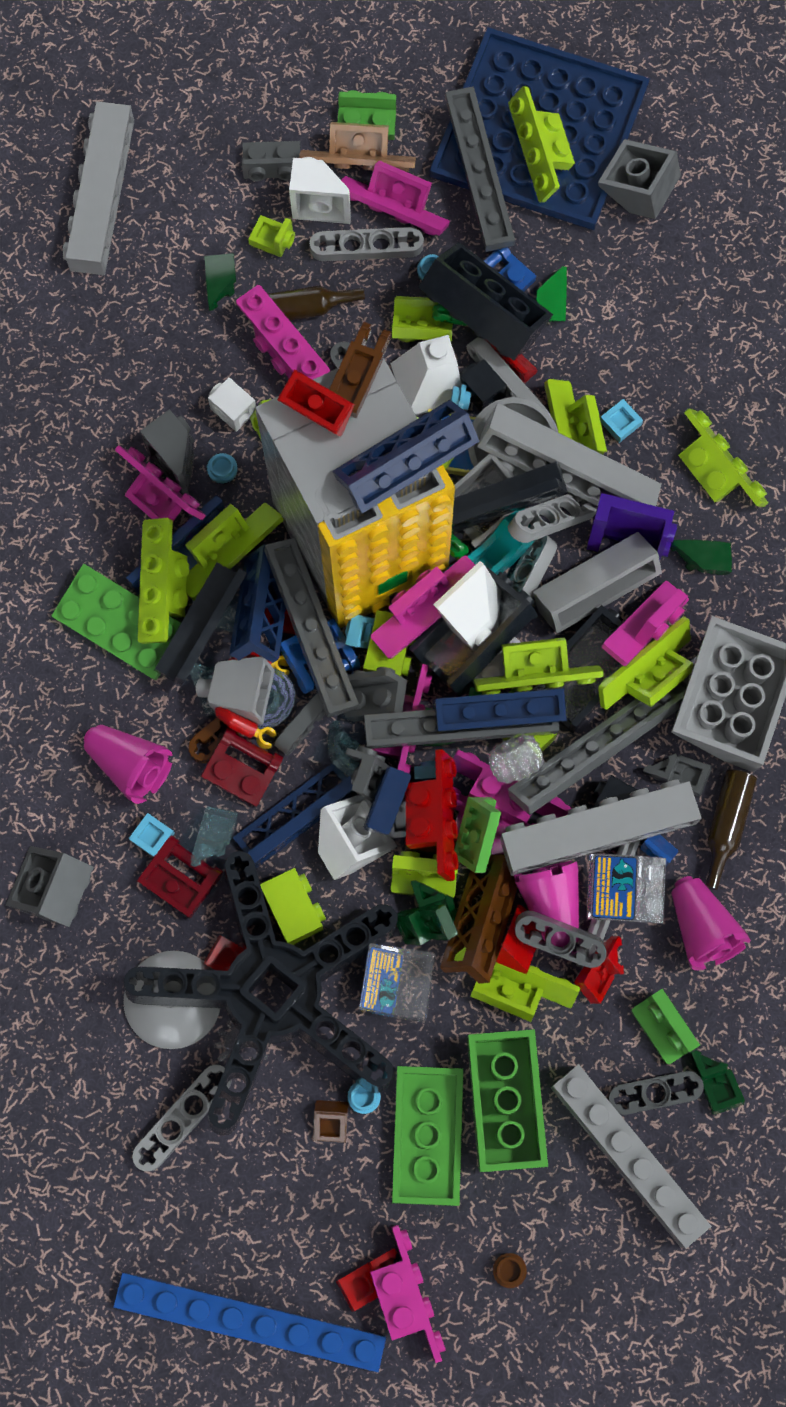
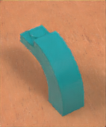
M525 508L506 516L493 534L480 547L469 554L468 558L475 565L481 561L486 568L488 567L496 575L510 568L536 541L528 543L519 542L508 531L510 521L516 513Z

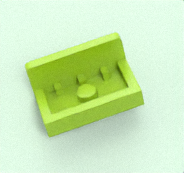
M396 296L394 299L392 338H398L403 342H413L416 339L430 340L449 335L450 341H452L453 323H447L445 320L444 322L435 321L432 318V308L438 303L428 298Z
M401 851L400 856H393L391 892L394 894L415 895L411 881L417 880L454 898L458 869L455 870V880L447 881L437 873V854L433 855V859L420 858V853Z

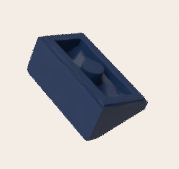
M391 766L384 770L364 823V830L388 835L391 832L411 779L409 773Z

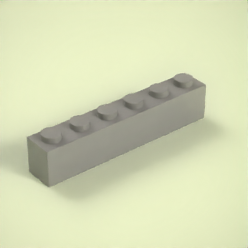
M96 101L95 111L89 115L88 126L90 136L84 140L83 153L85 161L84 164L79 166L78 179L80 187L79 190L74 191L73 195L75 212L74 216L69 217L68 233L70 238L69 242L64 243L63 259L67 261L70 271L105 275L134 126V117L131 105Z
M497 403L485 422L478 448L527 472L553 462H558L567 491L598 506L601 493L653 506L657 505L661 483L520 413Z
M678 779L661 784V789L649 792L648 788H643L631 792L630 798L618 801L617 797H611L600 801L599 807L587 810L586 805L578 806L568 810V815L556 818L555 814H550L536 819L537 824L525 827L524 823H517L506 827V832L501 834L500 841L510 875L514 876L696 825L702 818L690 781L680 784Z
M579 1064L550 1087L680 1248H688L712 1227Z

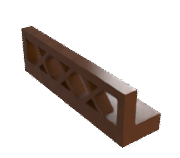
M504 854L490 855L487 867L492 866L491 870L481 880L479 879L481 873H474L470 870L454 920L458 935L448 940L440 965V969L443 972H467L479 984L490 983L518 888L514 876L510 875ZM483 891L482 899L472 907L473 899ZM475 919L473 928L463 935L464 927ZM466 947L463 961H454L456 954Z

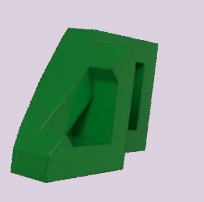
M562 266L536 291V302L553 314L549 321H566V266Z

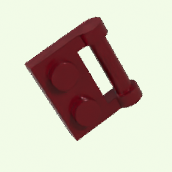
M227 727L200 777L246 803L257 807L284 757L277 753L271 754L236 735V731ZM230 745L265 764L267 767L263 774L226 754L228 746Z
M171 835L138 878L137 882L191 919L209 892L221 879L224 871L217 866L213 868L181 846L180 840ZM173 855L202 875L205 879L201 885L167 863L166 861L169 856Z

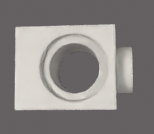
M230 378L224 383L215 385L208 397L210 409L236 432L250 419L256 407L255 400Z

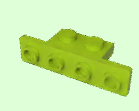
M522 86L508 102L538 201L546 202L560 187L555 169L569 170L575 162L559 113L536 111L529 87Z
M554 379L545 381L544 386L549 410L557 426L558 433L602 455L606 453L607 449L595 396L584 395L575 402L572 386L569 381Z
M687 409L684 414L702 436L678 456L714 502H719L737 486L741 485L756 506L765 507L768 504L764 497L767 495V492L758 481L752 482L746 474L748 468L739 457H732L727 450L730 448V445L726 439L719 433L717 435L714 434L709 427L712 422L702 410L697 412L693 409Z
M263 503L244 520L238 509L229 504L185 544L198 562L189 571L187 576V595L195 601L217 562L231 569L283 522L282 515L267 503Z
M169 518L144 520L142 524L138 642L142 644L167 642L169 616L174 618L185 617V608L188 604L186 582L189 574L188 556L172 550L173 521Z
M683 616L675 624L670 625L658 641L649 642L627 666H622L610 677H606L598 687L601 707L607 710L627 693L652 707L692 673L693 662L676 652L691 640L690 620Z
M564 637L503 644L502 655L505 676L479 678L473 681L476 691H482L483 695L499 694L501 689L513 688L514 691H528L533 689L532 685L545 684L547 688H557L564 686L566 681L577 680V684H591L596 682V678L604 676L603 670L599 665L569 668L567 643Z
M466 947L456 954L455 961H463ZM496 962L490 983L479 984L476 981L470 997L531 1022L541 997L567 1008H572L579 994L580 987L564 978H557L545 973L530 965L527 974H523Z

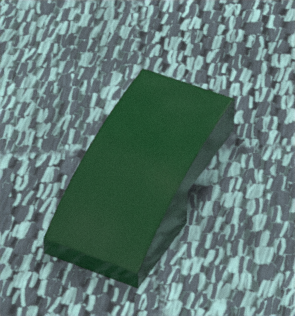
M429 905L397 912V927L405 944L423 945L431 939L450 940L458 935L446 905Z

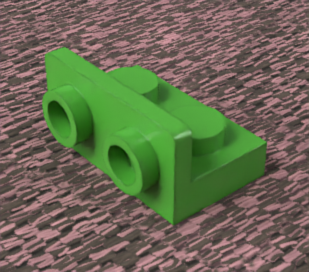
M354 90L339 92L338 122L389 125L388 140L395 139V94H388L386 92L360 93Z
M468 797L454 849L457 853L458 861L474 873L486 872L496 830L499 825L501 811L495 808L497 801L492 797Z
M663 989L632 1008V1014L665 1064L673 1063L700 1046Z

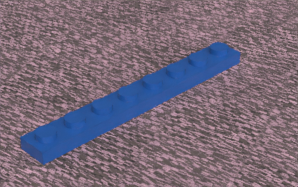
M122 1273L113 1307L378 1373L386 1336L128 1273Z

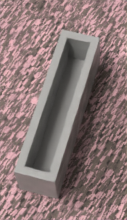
M636 532L534 590L533 595L537 609L553 630L559 633L594 613L601 605L606 606L662 574L659 555L639 532Z

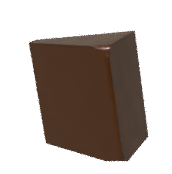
M316 1100L313 1141L346 1143L348 1102Z

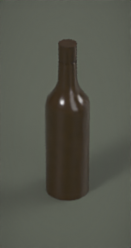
M312 286L268 293L269 297L289 321L322 316L338 304L365 300L363 288L331 291L323 286Z
M730 769L726 771L708 836L712 860L705 885L711 890H718L725 863L729 856L736 852L740 846L757 778L747 772Z

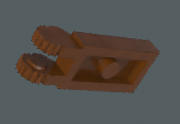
M363 322L354 342L351 341L329 389L355 404L351 416L357 418L382 364L392 336L390 331L384 329L378 337L375 348L366 347L365 345L371 335L372 324Z

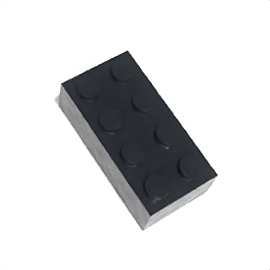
M459 242L434 260L418 288L425 292L428 299L442 305L454 319L463 321L473 329L475 335L489 341L497 348L501 355L511 358L513 361L537 340L553 316L546 308Z

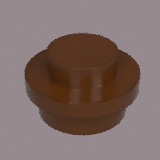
M502 1254L494 1262L493 1275L501 1286L515 1288L521 1285L526 1278V1264L517 1254Z

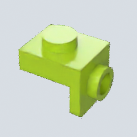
M260 215L248 239L249 245L282 257L285 249H290L295 239L292 220L285 218L282 224Z

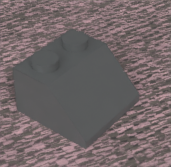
M624 139L598 181V185L629 213L656 219L681 177L677 151Z
M169 409L140 430L147 453L164 472L166 477L182 487L179 491L182 495L184 493L189 494L195 456L192 447L194 439L189 433L191 428L181 415L176 417Z
M30 846L6 906L55 924L70 927L72 920L77 915L78 905L84 890L90 883V875L94 867L62 852Z

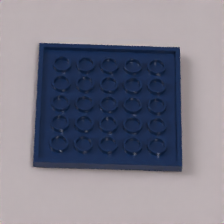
M487 27L463 88L474 86L505 202L595 230L608 195L599 187L598 181L623 140L629 139L649 86L650 78ZM522 86L529 87L536 111L559 113L575 162L569 170L555 169L560 187L546 202L538 201L508 102ZM450 119L431 166L429 177L469 190Z

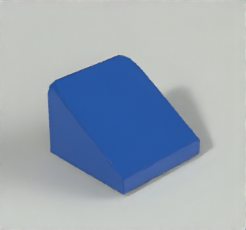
M661 835L647 838L641 846V850L662 868H665L679 852Z

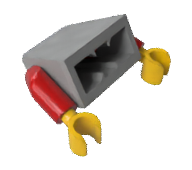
M255 652L250 653L241 660L231 657L228 661H220L215 665L212 679H198L196 693L198 697L208 698V704L215 711L216 717L230 729L248 738L256 737L257 745L260 748L269 749L272 744L264 741L262 735L267 734L275 738L276 732L271 727L259 729L258 725H263L274 673L285 679V676L288 677L290 671L281 669L279 666L289 665L283 655L279 656V659L274 663Z

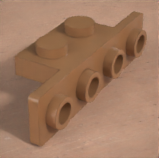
M331 122L329 152L301 150L299 158L312 157L316 160H323L325 163H333L334 167L339 169H350L352 165H363V169L373 171L375 164L379 160L405 172H409V168H415L416 157L387 155L389 125Z

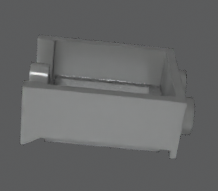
M488 454L454 485V498L514 477L512 471L515 467L499 457ZM512 513L466 528L463 531L472 540V545L478 548L493 534L502 520Z

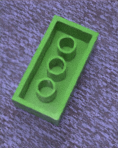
M535 1029L468 1035L467 1046L479 1172L548 1167Z

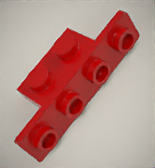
M443 749L435 750L436 779L409 783L405 792L406 846L410 849L437 846V873L447 881H454L455 870L458 869L459 864L457 853L454 851V839L458 836V828L454 820L457 795L453 789V777H456L457 768L453 758Z

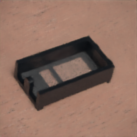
M488 567L487 570L501 591L499 627L473 652L441 617L409 647L418 661L428 665V669L459 697L465 692L464 689L502 651V645L508 644L533 618L536 619L538 617L532 606L535 601L522 589L519 592L512 588V581L505 574L499 572L496 575Z
M602 605L567 642L569 668L599 665L603 670L604 677L596 678V682L591 684H577V680L564 682L562 687L547 688L545 684L532 685L533 689L528 690L564 689L567 721L559 722L572 733L579 728L600 704L598 687L602 681L623 666L602 649L603 643L623 624V619L615 610L611 608L607 610Z

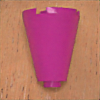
M105 725L90 728L84 736V750L126 798L135 804L147 801L143 796L149 791L155 794L171 770L172 763L168 761V755L172 756V752L165 746Z
M577 861L560 862L533 870V873L528 871L514 875L515 883L529 911L540 913L579 928ZM545 926V932H542V931L539 930V932H541V934H542V938H543L544 941H545V933H546L547 929L549 928V926ZM562 931L556 932L551 937L552 944L557 947L567 945L570 940V936Z
M687 876L674 884L675 888L671 894L687 960L693 970L707 969L704 963L715 960V965L724 963L746 948L744 942L750 943L751 941L748 934L700 878L693 879L692 876Z

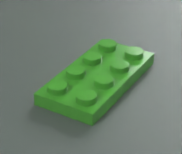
M84 563L51 615L56 620L153 680H157L160 676L154 669L181 625L179 621L169 616L167 642L139 643V597Z
M397 1066L392 1203L459 1206L463 1069Z

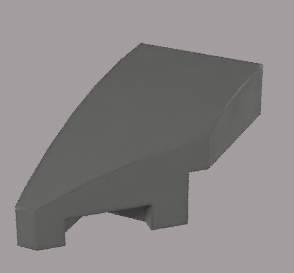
M676 753L668 756L669 759L653 766L651 764L645 766L643 770L645 775L663 783L677 779L680 781V784L690 781L694 796L701 797L712 770L711 765L682 755L677 757Z

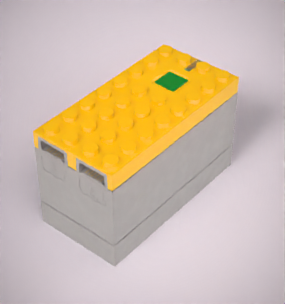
M385 359L382 361L358 417L350 416L341 437L277 400L279 396L255 407L273 505L276 511L282 515L283 524L290 538L295 537L305 566L332 618L335 619L340 628L347 626L351 618L357 615L366 616L372 612L376 615L377 610L387 611L392 599L403 590L408 591L416 584V579L428 569L432 571L437 566L444 572L449 567L455 486L443 465L363 514L356 509L348 490L336 480L332 472L417 420ZM339 368L314 379V381L330 389Z

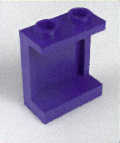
M601 493L586 549L598 552L603 537L622 541L639 532L658 552L659 560H661L662 556L668 557L671 542H673L678 524L672 523L675 511Z

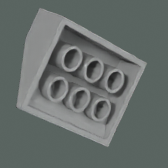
M711 616L671 733L724 762L751 772L758 770L764 765L786 697V643Z

